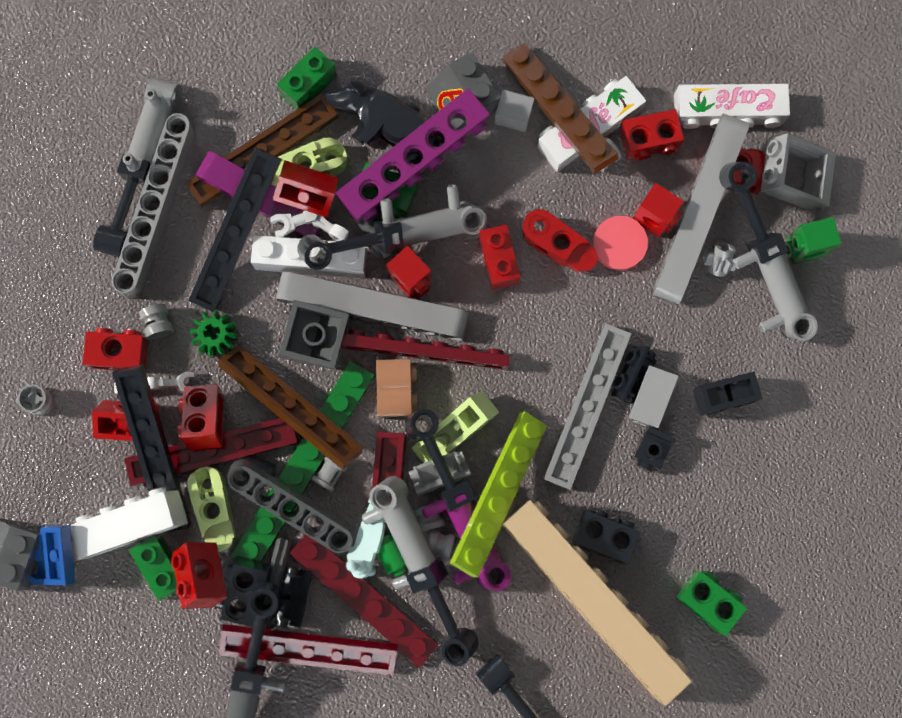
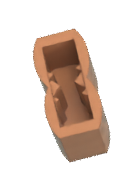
M410 359L376 360L378 418L408 417L412 411H418L417 394H412L411 383L417 382L416 366H411Z

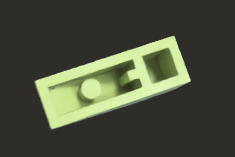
M483 391L469 397L439 423L438 430L433 437L442 456L454 451L500 413ZM423 440L412 447L423 463L432 460Z

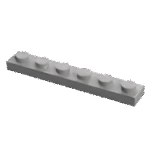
M606 323L604 324L543 480L569 491L571 490L632 333Z

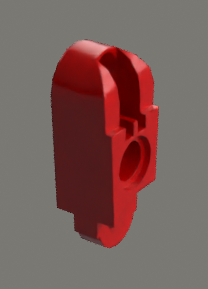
M536 209L526 215L522 225V234L528 245L564 267L565 265L577 273H587L594 269L597 263V254L594 251L595 248L589 245L588 240L548 211ZM537 222L539 225L544 227V229L541 231H537L534 227V224ZM558 239H563L568 243L569 247L561 250L555 246L554 242Z

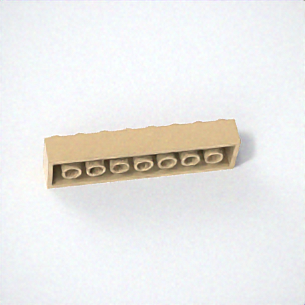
M530 500L526 502L502 524V527L651 695L666 706L692 682L686 675L689 672L688 668L678 658L672 655L669 656L666 653L669 647L658 635L655 636L653 633L649 634L646 628L649 625L637 612L634 613L632 611L630 613L625 607L629 603L618 590H610L605 585L609 581L598 568L593 567L591 569L586 563L589 559L588 556L578 546L572 547L565 540L569 535L558 523L552 525L546 517L549 515L547 510L538 501L534 504Z

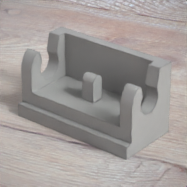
M649 365L629 419L633 420V423L645 428L651 426L660 431L679 383V376Z

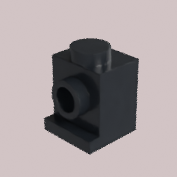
M648 426L645 428L631 459L637 461L636 466L649 473H652L653 470L658 471L661 469L676 438ZM651 445L656 446L658 449L656 456L649 453Z

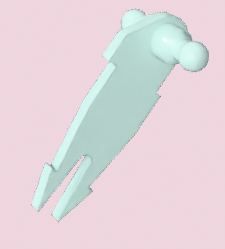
M386 490V494L390 497V492ZM370 499L368 501L370 504L368 506L366 513L375 509L372 506ZM384 518L368 525L363 521L361 522L355 544L349 548L348 562L346 563V568L356 578L364 579L376 573L373 563L376 553L380 551L386 523Z

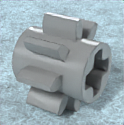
M717 242L713 248L707 246L703 255L707 271L716 276H725L729 270L735 272L736 268L733 265V259L738 256L735 253L736 249L726 242Z

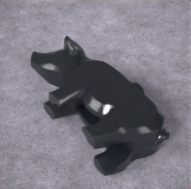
M351 80L347 86L338 91H326V104L342 113L358 117L359 124L351 138L361 145L365 143L370 145L380 137L388 145L394 147L428 120L419 113L420 109L410 101L404 103L392 94L365 85L360 80ZM438 135L431 136L428 140L434 147H440L444 144L443 138ZM416 152L410 153L406 157L407 161L414 165L422 161L421 155Z

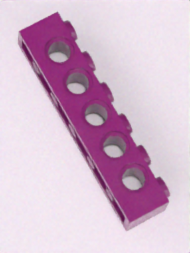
M469 88L335 192L337 199L357 223L362 220L365 223L378 213L377 208L381 205L380 202L383 199L395 201L400 196L399 190L406 185L409 188L414 186L422 179L420 175L427 168L433 170L444 161L443 156L450 150L455 153L466 144L464 139L473 133L476 136L488 126L486 122L490 114ZM455 118H460L465 122L466 126L461 130H457L451 126L450 122ZM438 135L443 138L444 144L440 147H434L429 143V138ZM416 152L421 155L422 161L414 165L409 163L406 157L410 153ZM388 170L398 171L401 175L399 180L395 182L386 180L384 175ZM367 187H374L379 192L378 196L371 200L366 199L362 193Z

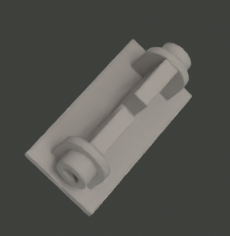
M454 450L443 455L455 482L471 475L462 451L456 453ZM432 460L414 466V470L409 471L418 496L444 486L436 468H434Z

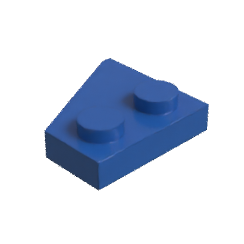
M48 525L41 527L38 539L39 546L34 560L39 562L37 573L30 575V584L65 586L74 584L75 566L72 556L70 525Z

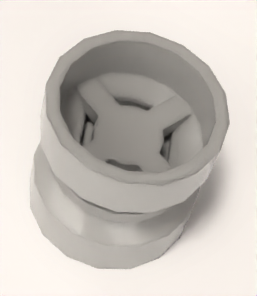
M166 304L151 305L139 311L141 321L145 322L146 328L144 333L146 339H158L174 332L172 323L167 320L168 310Z
M26 385L18 393V404L26 412L44 415L50 412L54 406V396L51 391L39 385Z

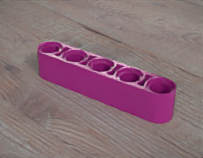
M208 151L195 176L233 198L245 170L216 153ZM271 185L259 213L270 219L275 214H291V216L303 213L305 210L272 200L276 187ZM303 224L295 227L293 232L301 237L313 234L320 236L322 229L314 227L313 224Z

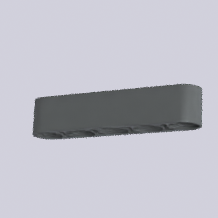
M247 460L235 461L230 466L228 483L233 490L333 552L343 553L351 547L353 537L351 529L345 521ZM238 470H245L249 473L250 477L245 481H238L233 474ZM268 485L274 489V493L265 497L258 490L262 486ZM288 501H294L299 506L295 511L289 512L283 508V505ZM313 516H318L323 520L317 527L310 526L307 523ZM338 531H342L347 535L342 541H334L331 537Z

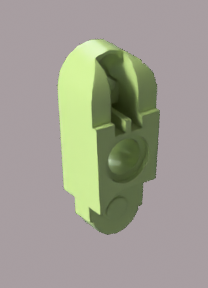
M329 137L316 142L313 141L279 156L282 161L271 185L276 187L284 160L298 165L302 162H310V169L331 176L339 175L347 167L346 150L336 139ZM329 155H333L336 157L334 159L326 161Z
M209 466L199 468L187 480L191 503L205 542H217L218 552H223L232 547L234 538H236L226 480L218 469ZM206 479H211L212 487L209 489H205L203 486ZM216 503L220 508V513L216 518L211 519L207 514V509L211 504Z

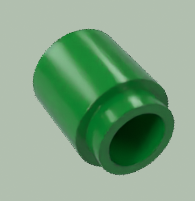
M392 534L383 537L380 551L376 554L387 575L393 572L395 577L408 571V568Z

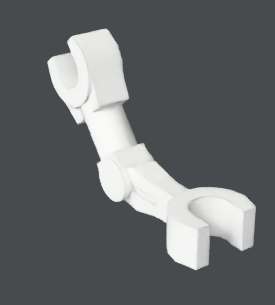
M308 211L291 216V214H275L270 218L272 224L277 222L284 224L282 230L275 231L276 237H285L293 232L295 227L303 224H313L314 227L321 228L335 241L347 239L349 233L342 226L333 225L323 216Z
M187 371L180 374L176 379L149 377L148 382L151 390L176 387L178 392L184 394V387L186 386L183 381L185 378H193L194 373ZM114 383V392L115 394H118Z

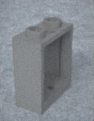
M788 133L769 138L766 147L761 192L807 210L828 207L830 205L836 153ZM788 154L807 162L803 192L784 184Z

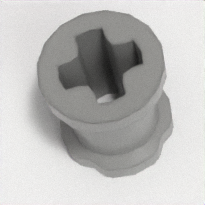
M325 457L323 467L318 475L313 476L311 480L333 493L335 483L341 473L346 472L347 467L342 470L329 458Z

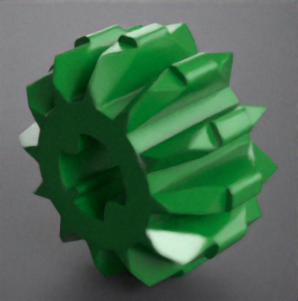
M214 310L212 318L207 312H203V322L199 319H194L198 329H190V334L196 336L191 341V344L194 347L199 346L198 353L201 355L208 351V356L214 359L218 350V353L223 357L226 354L224 350L226 346L231 350L235 348L230 340H237L239 338L238 334L232 332L237 328L235 322L229 323L231 317L228 314L221 317L218 310ZM213 329H216L218 332H220V334H216L219 337L215 340H213L211 337H208L209 335L212 336L210 332Z

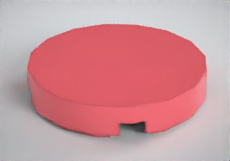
M614 216L606 219L598 226L593 236L592 247L595 248L597 260L603 266L617 271H625L634 268L642 261L648 249V237L645 229L638 221L628 216Z

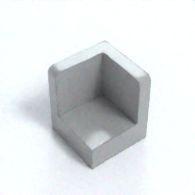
M503 90L494 123L526 132L534 98Z

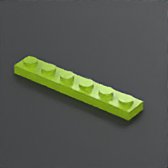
M526 411L519 413L450 561V564L472 577H479L547 425Z

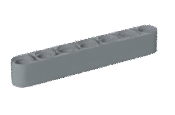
M180 113L170 115L165 121L112 277L113 287L126 298H136L144 289L195 137V131L185 115ZM178 126H186L182 133H174ZM170 151H177V155L173 159H166V155ZM169 176L165 184L157 185L160 177ZM160 201V206L156 210L149 211V206L152 202ZM144 227H151L149 235L140 237V232ZM142 252L141 260L137 263H132V256L135 253ZM128 278H133L132 287L126 290L123 289L124 281Z
M724 113L721 115L652 295L676 304L681 302L725 190L720 183V171L726 164L736 162L749 129V122Z
M282 272L275 299L289 305L293 304V300H298L349 314L348 318L455 341H463L469 316L467 311L291 272Z

